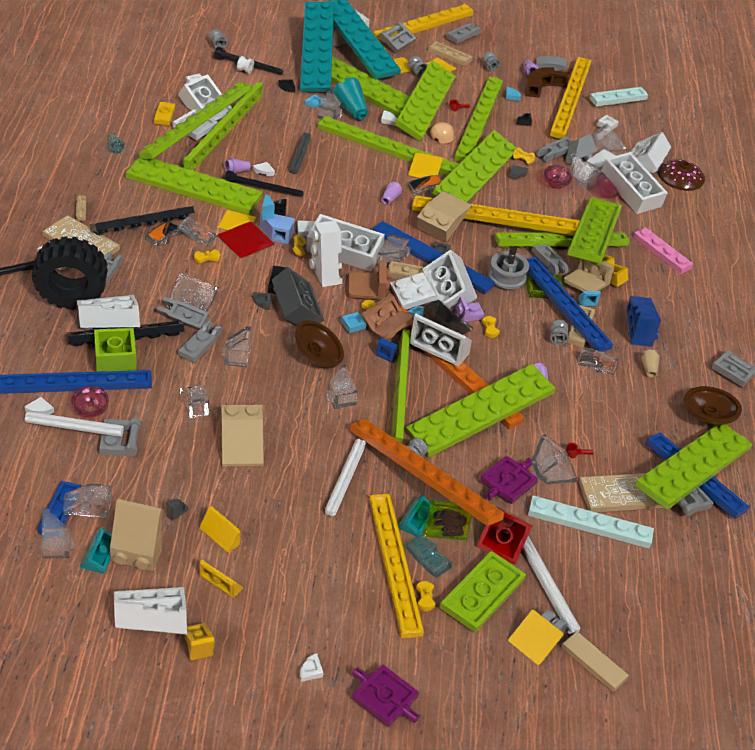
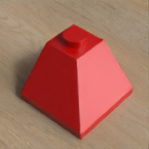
M497 507L504 512L503 520L489 526L486 525L477 546L488 552L492 551L504 560L516 564L533 525Z

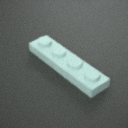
M642 87L591 93L589 99L595 106L600 107L603 105L647 100L648 94Z

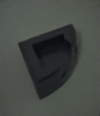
M292 79L278 80V86L282 90L295 93L296 88Z
M525 113L517 118L516 125L531 126L532 124L531 113Z
M287 199L275 201L274 214L285 216Z

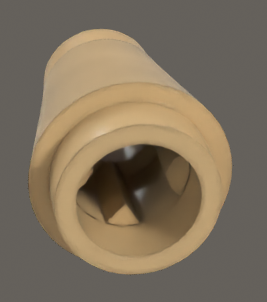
M651 349L643 352L641 360L647 377L654 378L658 375L660 356L657 354V351Z

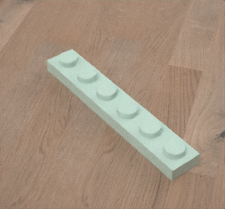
M532 497L528 516L650 549L654 531L652 527L541 497Z

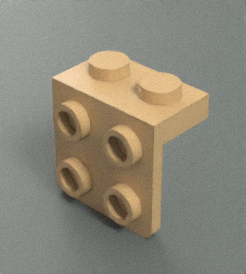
M580 259L578 269L564 277V282L581 291H600L610 284L614 266L605 261H602V264H593L588 260Z

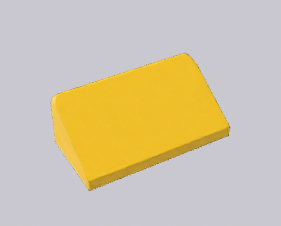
M210 506L200 524V529L226 552H231L240 545L241 530Z
M204 560L200 561L199 576L227 595L235 598L243 590V586Z

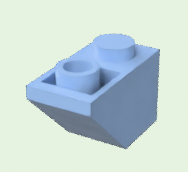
M261 211L259 227L272 241L289 244L294 231V218L274 214L273 219L262 220Z

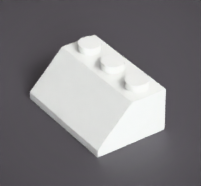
M663 132L637 142L631 153L652 174L663 163L671 145Z
M452 250L447 251L423 268L425 277L436 294L435 303L438 310L455 309L457 304H459L460 297H464L467 304L477 299L462 258Z
M415 314L410 344L456 366H460L469 355L472 340Z

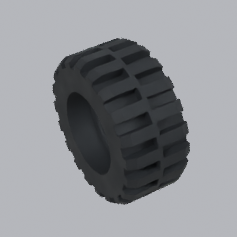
M67 236L61 237L59 240L55 238L50 240V243L46 242L37 252L32 272V281L36 291H39V295L43 299L46 298L47 302L55 303L57 307L63 308L65 306L68 309H74V307H77V300L101 297L105 289L108 272L107 260L94 244L90 245L89 241L85 239L82 241L78 237L68 238ZM71 267L81 271L85 276L77 279L67 278L60 275L55 269Z

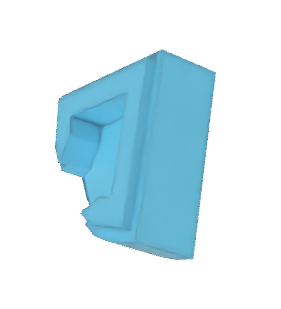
M510 87L506 88V100H521V94L517 90Z
M314 94L305 100V105L309 107H322L326 105V100Z

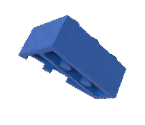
M630 296L626 312L631 345L652 347L654 340L658 338V328L661 322L659 314L651 298Z

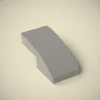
M555 56L537 57L538 68L554 67L555 71L567 69V59Z

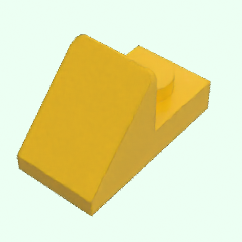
M200 623L187 626V634H183V637L188 643L190 660L213 656L215 640L207 625Z

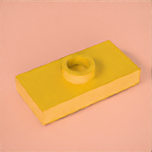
M160 102L154 117V124L170 126L176 104Z

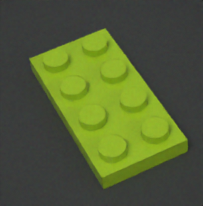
M490 551L441 602L440 609L476 633L519 587L527 574Z

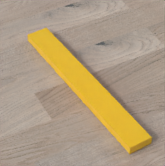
M390 494L370 495V507L401 639L423 637V625Z

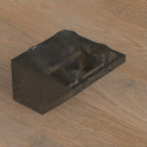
M439 299L424 306L423 317L461 335L473 330L470 324Z

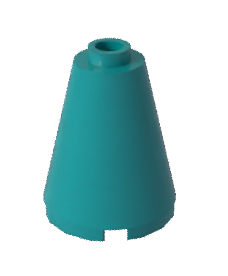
M350 77L346 78L343 83H337L332 91L334 100L355 120L365 119L368 109L358 79Z

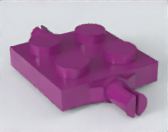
M506 455L481 476L480 481L490 488L484 494L485 498H488L490 501L494 496L500 495L513 504L537 483L538 477L528 470L534 464L533 460L527 458L523 463H519Z
M383 664L369 675L359 667L354 669L352 675L362 682L361 686L352 695V699L388 728L402 715L406 716L413 723L418 721L420 714L412 710L410 705L418 698L419 691Z

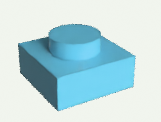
M358 312L342 316L341 323L349 333L366 329V322Z

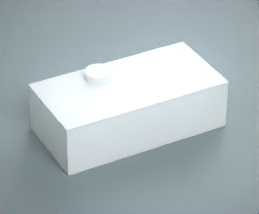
M631 152L605 159L600 173L636 214L662 207L668 192Z
M320 214L315 223L335 220L341 230L342 253H338V261L371 272L383 250L385 234ZM315 223L307 235L306 251L310 253L311 245H313L312 231H314Z

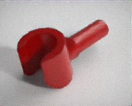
M450 100V107H452L453 111H457L458 108H470V104H458V100Z
M568 443L566 447L568 456L572 459L576 458L577 454L593 455L594 453L593 450L578 449L575 443Z

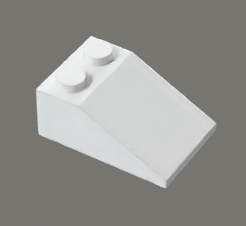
M208 74L184 84L178 94L186 107L191 111L206 107L207 103L213 102L217 96L222 95ZM230 105L214 115L212 119L215 121L222 119L232 107Z

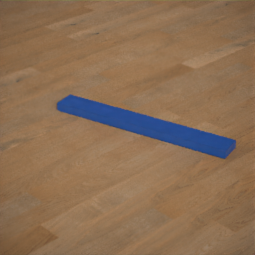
M384 221L372 229L373 231L385 234L384 240L428 264L443 255L442 252ZM464 265L475 290L486 294L494 287L495 281Z
M537 257L527 258L529 263L528 275L589 345L600 353L611 350L614 344Z
M151 370L0 375V394L152 388Z

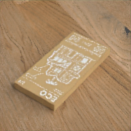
M68 215L42 231L43 237L48 240L55 238L59 240L64 236L68 238L78 237L82 241L85 239L89 241L90 245L94 244L104 256L107 252L113 255L120 250L119 244L102 234H97L96 231H91L88 226Z
M646 473L580 477L579 485L589 511L609 512L663 507L635 486L636 481Z

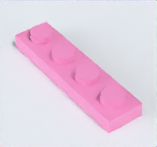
M646 227L634 232L633 238L679 274L692 269L693 263Z

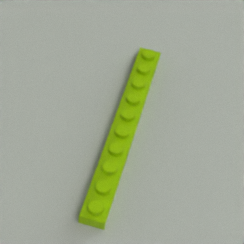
M497 77L488 78L454 160L462 162L477 147L503 85V80Z
M236 83L235 87L226 90L223 95L217 96L216 100L207 103L206 107L197 110L194 115L188 116L184 122L176 124L174 129L166 131L164 136L158 137L154 143L146 145L139 152L141 159H153L249 92L252 89L250 83Z
M257 82L252 86V89L244 94L241 100L237 101L236 105L207 133L205 138L200 140L199 144L184 157V168L189 170L196 169L259 101L263 95V83Z
M324 116L318 122L317 129L411 163L415 153L432 155L431 153L390 140L387 137L376 135L373 132L365 131L331 117ZM443 158L439 173L448 176L459 163Z

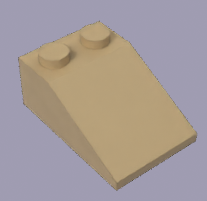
M442 191L418 215L417 229L447 243L472 208V205Z
M221 405L222 467L264 466L262 405Z
M118 499L110 545L111 562L137 567L141 570L154 571L162 552L161 508Z

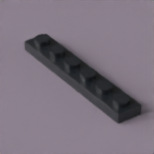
M188 206L89 225L91 231H97V234L107 233V229L110 228L118 231L125 229L124 226L130 225L131 228L139 227L142 222H147V225L156 224L159 219H163V222L172 221L175 216H179V219L188 218L189 214L195 212L194 206Z
M182 321L143 324L140 327L104 328H134L135 340L147 335L151 338L160 337L161 334L168 333L170 336L179 335L180 332H184ZM94 330L66 332L68 344L81 346L84 345V342L91 341L92 344H95Z

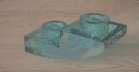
M420 535L406 544V548L411 555L435 578L452 568V561L437 551V544L425 536Z

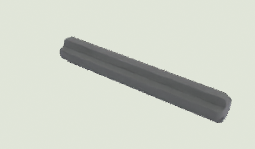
M305 132L302 134L290 165V173H298L311 139L310 133L307 134Z

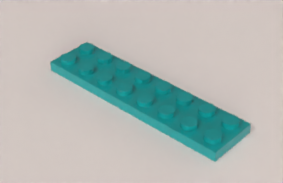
M331 0L334 1V27L372 77L379 79L399 75L401 72L400 67L347 0Z
M334 1L305 2L301 92H331Z

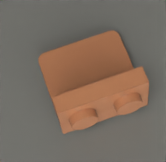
M379 260L378 274L350 272L349 297L374 300L385 298V292L389 290L390 280H387L390 273V268H387V261Z
M389 294L361 314L370 331L385 340L393 338L398 331L409 327L414 320L412 315L401 310L392 294Z

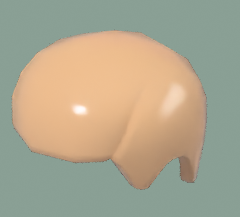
M436 123L430 129L432 139L435 140L437 138L441 144L450 143L454 140V129L449 123Z

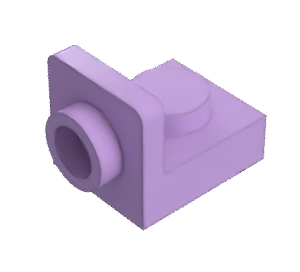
M460 297L456 311L461 316L463 322L482 320L484 318V312L479 302L467 304L465 298Z

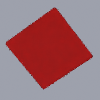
M251 221L218 234L240 258L274 245Z

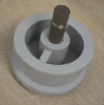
M511 246L509 251L496 253L491 259V268L489 269L488 276L495 281V287L520 289L526 282L529 263L525 257L516 253L517 248L515 246Z

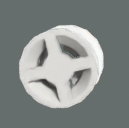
M241 56L237 63V70L250 74L254 67V60Z

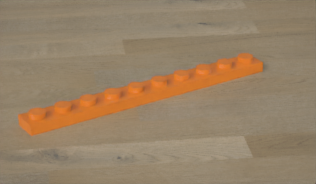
M400 307L401 310H403L404 312L410 314V313L407 312L403 307ZM413 321L411 322V324H410L409 327L405 328V329H407V330L410 331V338H411V332H412ZM422 350L469 394L489 386L464 362L460 366H456ZM517 412L500 422L508 429H511L522 423L524 416Z
M362 419L350 424V431L485 525L489 526L503 520L504 512L452 478L451 475L440 470L436 465H433L421 455L403 445L369 420Z

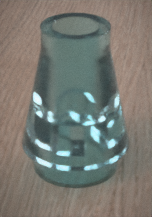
M111 133L108 136L109 150L113 153L122 152L125 146L123 140L117 134Z

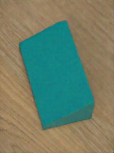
M423 494L412 501L398 523V528L411 535L420 537L437 508Z
M102 527L94 533L80 563V568L105 573L111 559L110 545L112 533Z

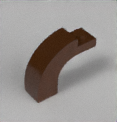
M554 67L539 68L532 71L527 79L525 96L540 98L541 90L546 86L567 88L569 72L555 71Z

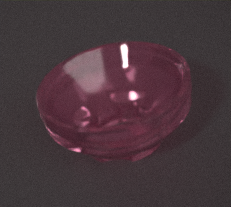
M551 165L545 168L544 179L550 187L561 189L571 183L573 174L566 167Z
M603 172L597 175L595 186L604 197L615 198L620 195L616 187Z
M88 386L77 390L72 396L71 403L77 414L84 417H97L107 410L109 396L106 391L99 387ZM89 406L96 407V410L92 412L85 409Z

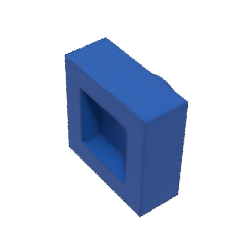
M380 338L377 342L376 356L392 363L396 359L398 345Z

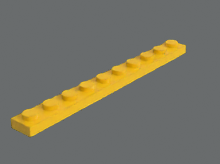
M462 4L461 6L452 7L438 13L409 20L403 24L414 34L472 16L474 10L468 5ZM394 26L386 27L385 29L376 30L372 33L382 44L385 43V41L380 40L379 33L383 31L385 32ZM400 31L393 33L392 35H390V37L395 36L396 34L400 33Z
M581 57L577 58L550 136L556 139L566 137L592 60Z
M415 195L412 211L421 212L434 198ZM471 204L472 208L464 217V219L566 235H575L580 220Z

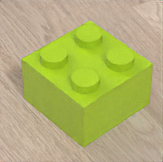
M134 328L94 330L97 371L137 370Z

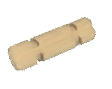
M85 195L77 196V221L86 220Z

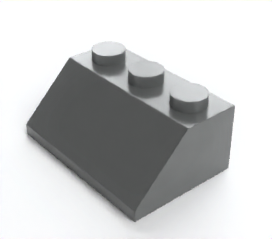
M289 267L272 279L273 290L277 294L278 304L283 311L282 316L287 322L299 325L305 320H312L318 323L324 321L313 288L308 280Z

